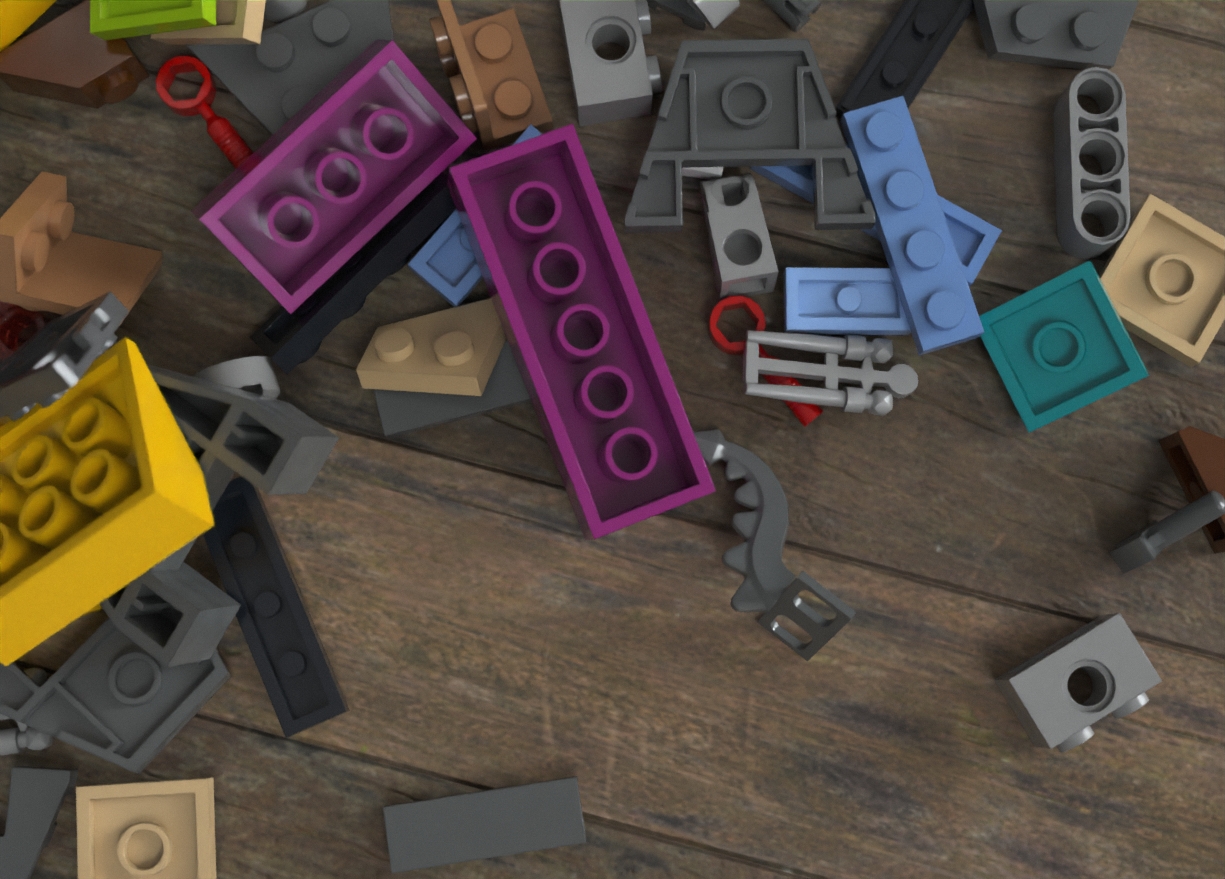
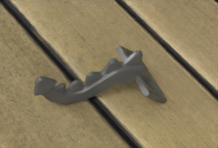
M720 429L693 432L703 459L708 466L723 460L726 462L724 476L727 480L733 481L740 478L746 480L747 483L738 488L734 493V500L754 510L752 512L737 513L733 516L731 525L745 542L727 550L722 555V563L744 576V581L731 598V607L736 612H764L757 622L808 662L853 618L856 611L804 571L792 582L795 575L786 568L782 561L783 548L789 527V504L781 483L770 467L757 455L744 447L726 441ZM802 590L810 591L831 607L837 616L832 620L822 617L799 598V592ZM778 615L788 617L812 637V640L809 643L799 641L781 627L775 618Z

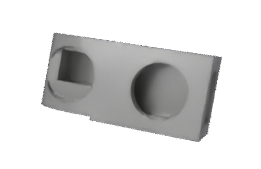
M745 173L702 181L700 183L701 202L709 233L707 239L715 271L714 279L719 302L729 296L741 295L748 297L774 292L779 271L752 174Z

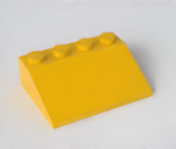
M127 337L95 359L74 387L70 388L56 402L44 409L37 403L21 418L15 421L10 420L0 427V663L5 666L23 656L214 526L203 472L137 345Z

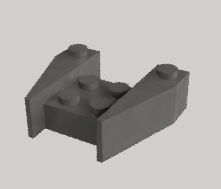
M146 364L203 472L211 512L235 472L267 495L307 494L339 439L335 434L289 402ZM197 537L100 602V605L120 632L167 668L209 660L241 604L183 562Z

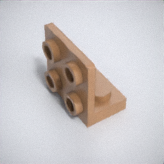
M436 0L440 16L429 19L436 41L435 45L446 78H449L460 119L472 133L478 132L483 150L516 141L530 124L539 132L552 129L553 120L514 8L459 26L451 0Z
M42 171L0 218V301L16 304L30 311H48L64 315L111 291L130 312L161 268L162 252L71 232L74 223V206L72 203L67 202L66 176Z

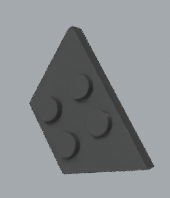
M111 291L49 321L19 349L0 363V418L8 416L12 421H15L30 411L37 403L43 409L47 408L61 398L70 388H73L92 362L117 340L114 332L129 311Z

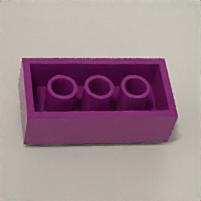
M376 39L193 208L191 212L274 299L292 314L477 138L393 40Z

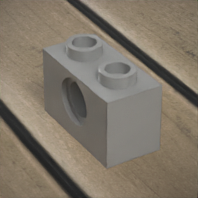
M558 0L579 127L651 115L653 94L662 92V82L657 56L645 55L642 35L651 34V20L647 0ZM612 42L624 47L627 53L617 60H605L599 57L595 50L602 44Z
M1120 613L1100 615L994 679L1033 745L1047 749L1057 746L1061 753L1071 750L1094 735V731L1090 725L1109 713L1113 715L1114 719H1119L1144 706L1149 701L1145 692L1162 682ZM1078 668L1084 670L1092 681L1091 695L1082 704L1076 703L1068 692V679L1072 672Z

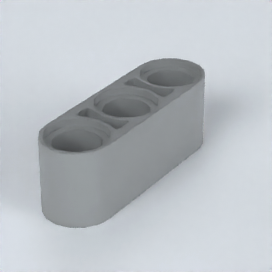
M1093 67L1083 70L1074 77L1056 101L1053 111L1057 236L1059 244L1066 253L1074 258L1083 260L1097 258L1124 236L1130 222L1126 94L1123 83L1116 74L1105 68ZM1077 95H1085L1094 99L1099 106L1100 114H1091L1083 110L1078 103ZM1087 154L1096 158L1101 165L1102 175H1093L1084 170L1080 164L1079 155ZM1082 214L1094 215L1101 221L1105 231L1104 237L1093 236L1085 230L1081 221Z

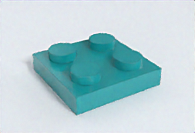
M1087 261L979 316L985 332L980 337L1029 433L1150 376L1091 261Z

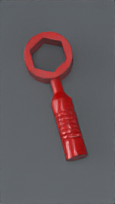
M176 56L166 61L159 69L156 77V90L160 98L175 114L182 116H196L200 114L207 122V134L217 144L233 167L237 169L253 154V151H251L229 120L216 115L210 106L216 96V83L205 64L191 56ZM198 71L204 82L197 97L174 101L168 91L176 75Z
M741 295L729 296L721 300L712 310L708 323L709 337L714 346L730 355H742L745 350L746 341L729 343L716 325L722 311L743 308L757 324L755 331H764L766 327L765 315L760 306L752 299ZM759 344L760 358L781 360L780 358L770 356ZM761 374L768 384L802 386L794 377ZM783 400L804 427L824 412L819 405Z

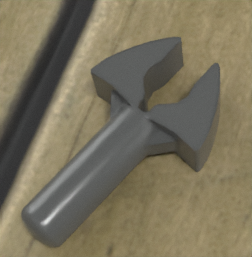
M1210 491L1159 522L1154 520L1116 544L1115 549L1109 551V554L1123 574L1155 559L1164 548L1224 515L1225 498L1217 491Z

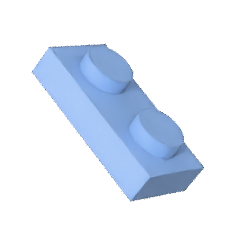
M786 268L784 271V333L812 335H910L911 333L890 268Z

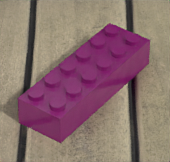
M574 125L564 126L450 167L447 186L585 540L600 538L716 492Z

